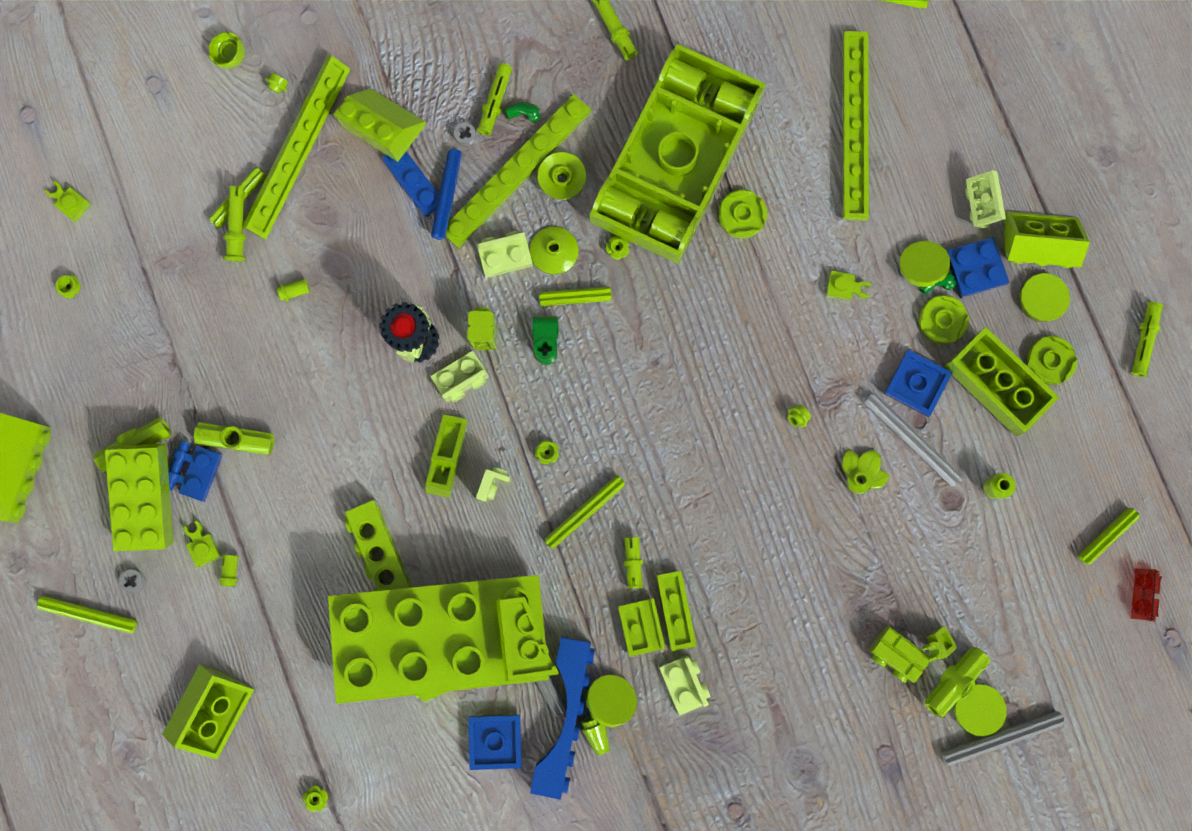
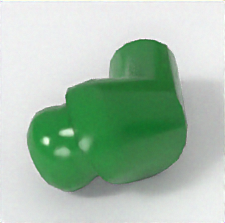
M522 101L504 108L508 120L522 114L527 115L530 122L538 121L541 118L539 107Z
M948 272L946 278L941 282L939 281L930 287L917 286V288L923 295H927L935 286H943L944 289L951 290L955 287L956 281L954 280L955 277Z

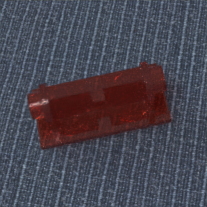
M1135 568L1131 619L1156 622V617H1159V599L1154 598L1155 594H1160L1162 576H1159L1160 571L1156 569Z

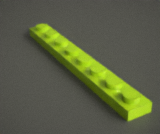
M844 31L843 220L867 221L869 219L868 32Z
M326 57L242 228L261 239H267L350 71L349 67L335 57Z
M573 94L448 222L446 238L457 249H460L533 174L542 161L551 155L591 114V109Z

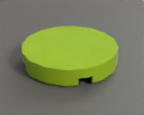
M737 190L728 194L719 207L718 219L721 227L727 234L735 238L747 239L755 236L762 230L767 220V207L764 200L754 194V192L750 190Z
M932 241L912 243L904 249L900 256L901 274L910 284L918 287L933 286L935 283L944 280L949 272L950 257L947 251L940 244Z
M1041 273L1034 275L1022 285L1019 291L1022 311L1028 318L1036 322H1051L1058 319L1066 312L1070 304V293L1067 285L1061 278L1053 274Z
M941 295L927 301L920 310L918 318L920 330L933 343L941 345L951 344L960 339L968 329L969 315L965 310L966 307L961 301L952 296Z
M1057 336L1043 337L1035 341L1028 349L1026 355V365L1046 385H1058L1069 380L1075 373L1078 362L1073 346L1065 339Z
M606 675L601 676L592 683L587 691L586 705L595 721L603 726L612 728L623 725L632 718L637 708V697L635 690L628 681L619 676Z
M975 684L967 697L959 699L954 704V716L957 723L965 731L975 736H988L996 733L1003 726L1007 707L1002 695L996 689L985 684Z

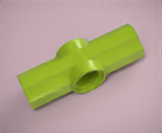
M158 417L139 429H131L119 435L116 442L93 454L94 461L103 473H107L106 449L116 445L159 444L172 436L171 429L162 417Z
M198 422L194 431V443L234 451L271 455L275 444V434L240 429L234 426L227 427ZM234 433H238L239 441L231 445L230 437Z
M972 646L955 666L951 665L945 670L940 678V684L926 698L924 706L936 717L943 719L959 699H964L969 695L975 685V680L990 664V658L984 651Z

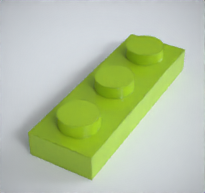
M682 571L656 575L671 651L697 647Z

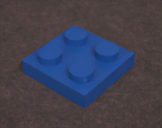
M994 237L947 250L950 257V269L955 277L954 280L956 281L960 298L1010 283Z
M908 349L884 394L924 416L930 417L952 372Z
M521 714L468 717L470 770L522 768Z

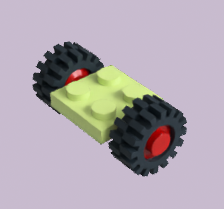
M402 302L401 305L396 303L393 304V308H387V313L382 315V323L379 326L384 341L393 349H396V354L404 361L421 363L425 359H431L430 356L432 354L435 355L436 348H439V335L431 320H428L429 315L422 307L414 304L409 305L407 302Z

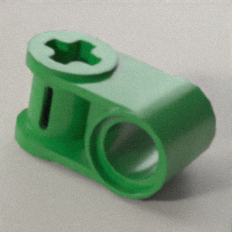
M558 316L533 317L532 330L536 359L542 365H550L555 362L558 355ZM545 347L549 348L547 356L542 354Z

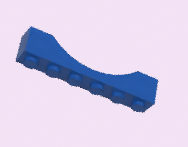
M563 636L560 638L556 664L562 674L566 688V719L555 745L545 757L536 763L530 794L561 800L562 793L568 792L570 777H565L567 766H573L575 751L570 750L572 740H578L580 726L575 724L577 714H583L585 700L580 699L582 689L587 690L590 674L585 672L587 663H593L595 649L590 648L591 642Z

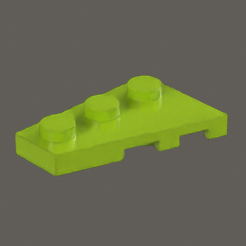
M526 598L496 600L505 681L559 674L549 657L546 643H543L538 632V625Z

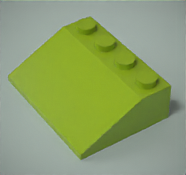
M0 413V521L19 523V520L26 511L25 503L27 497L34 488L33 480L36 471L42 465L44 448L50 442L51 427Z

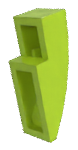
M443 414L425 484L427 494L451 498L468 419Z

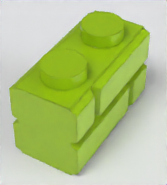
M476 307L474 311L468 312L469 327L467 339L474 350L497 349V321L494 313L487 307Z
M888 626L882 629L877 639L868 649V652L873 654L871 659L883 668L888 665L894 670L892 675L903 683H906L907 680L915 683L930 663L928 661L930 658L928 654Z

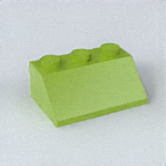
M371 88L348 95L333 114L345 130L397 162L427 124L424 120Z
M1005 212L1003 250L1007 261L1016 264L1023 262L1035 263L1040 266L1059 265L1063 268L1082 267L1090 240L1079 217Z
M199 664L162 735L175 748L217 760L254 689L219 670Z

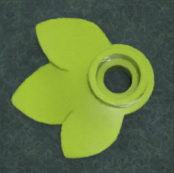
M850 449L845 452L842 459V469L848 475L847 485L852 492L863 494L870 488L879 489L887 483L889 474L880 470L881 457L876 450H869L860 457ZM857 477L861 478L864 484H860L857 481Z

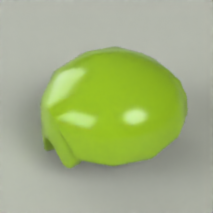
M232 32L219 33L212 38L209 44V58L220 68L234 69L241 65L245 58L246 50L244 43Z

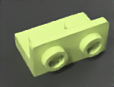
M991 170L966 179V196L970 201V219L974 226L985 229L989 228L991 223L1006 219L997 171Z
M513 231L507 233L503 238L489 237L483 239L480 244H477L486 278L533 266L525 232Z
M471 351L430 377L444 400L454 403L465 396L464 392L470 388L475 390L486 383L485 379L489 376L475 353Z
M493 467L492 471L486 469L476 500L485 504L488 503L489 499L494 500L498 489L497 484H494L495 481L510 485L511 478L507 476V471Z
M686 655L659 667L679 716L701 706L709 705L707 698L711 696L706 684H700L697 674L700 673L695 659L690 660L689 656Z

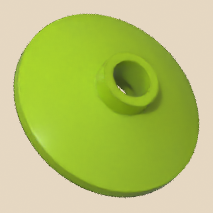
M553 153L542 161L538 169L539 186L546 195L553 199L567 200L575 197L581 192L586 182V170L583 163L571 153ZM563 175L567 179L565 182H559L558 177Z
M547 227L539 231L532 239L530 245L532 262L540 271L546 274H562L571 269L578 258L579 249L577 241L564 228ZM551 245H557L559 247V249L556 252H552L549 250Z

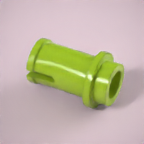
M304 278L303 280L286 285L281 283V286L277 287V292L281 301L286 300V302H290L289 299L309 294L310 289L306 278Z
M222 555L221 578H218L220 586L236 587V582H239V579H236L239 556Z

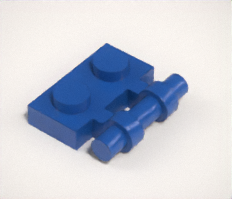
M180 441L178 449H175L172 456L174 459L168 471L170 491H173L175 483L178 482L182 484L179 494L205 502L223 455L196 446L194 454L191 455L187 453L190 444ZM185 460L190 462L186 475L182 476L179 473Z

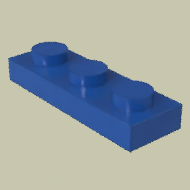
M406 151L398 162L387 155L383 157L382 160L422 214L428 217L435 212L439 193Z

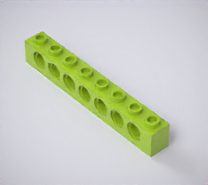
M372 500L346 511L347 518L344 519V523L348 532L354 533L357 541L354 542V547L358 556H363L366 565L363 566L368 580L372 579L376 589H373V591L412 588L378 502ZM367 524H371L374 527V534L370 538H365L363 535V528ZM381 547L384 551V557L376 562L372 557V552L375 548ZM387 570L391 571L394 576L393 582L389 585H385L382 581V574ZM446 692L415 696L417 699L421 698L424 703Z

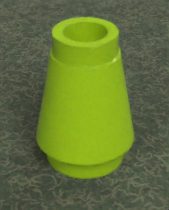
M592 716L581 721V730L595 751V754L602 755L609 752L610 747L606 726L595 721Z

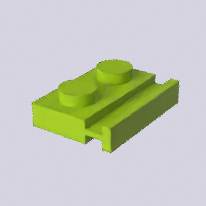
M654 598L618 606L629 657L665 649Z

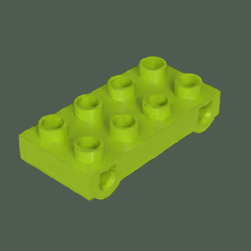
M676 44L667 58L659 79L617 162L597 195L590 212V223L679 265L764 95L766 83Z
M539 575L328 596L336 704L549 680V676L505 681L496 600L525 597L538 625L537 629L542 641L546 643Z

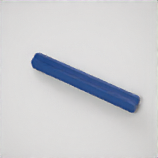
M454 148L449 150L447 154L431 232L432 238L442 240L446 237L462 158V152Z

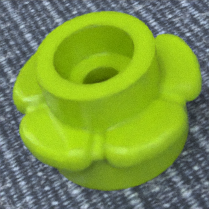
M271 73L269 78H265L268 82L267 87L277 94H280L281 91L287 92L286 87L289 82L282 77Z
M613 236L609 239V243L606 244V252L615 260L626 257L630 251L628 248L629 242L619 236Z
M74 275L59 277L55 284L57 293L66 299L74 298L75 294H78L81 290L78 278Z
M797 404L788 409V420L793 426H807L811 415L803 405Z
M543 440L535 448V456L539 458V462L542 464L554 463L559 457V447L555 442L551 443L549 440ZM546 450L550 451L548 455L545 454Z
M311 786L303 794L302 798L303 803L306 804V809L311 812L323 810L327 806V791L319 786ZM313 797H317L318 800L314 801Z

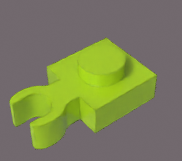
M52 181L57 186V191L51 193L45 189V193L57 200L54 206L76 223L92 204L71 187L65 191L62 185Z
M831 270L826 296L850 301L852 294H855L860 299H867L870 294L862 293L861 287L870 288L871 283L867 281L857 283L854 282L855 275Z
M194 521L197 525V530L194 533L191 532L189 526H184L186 535L190 536L193 541L187 544L186 547L196 568H200L222 557L212 534L204 536L202 523Z
M944 625L936 628L926 637L929 644L924 645L922 650L928 649L930 651L931 657L928 661L931 662L948 657L958 647Z

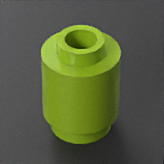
M998 473L989 476L984 481L983 489L989 498L999 500L1010 497L1015 492L1016 483L1011 475Z

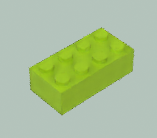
M987 327L978 331L943 366L951 371L952 376L1015 436L1026 433L1060 398Z
M166 443L116 445L106 449L105 458L113 552L166 549L174 543Z

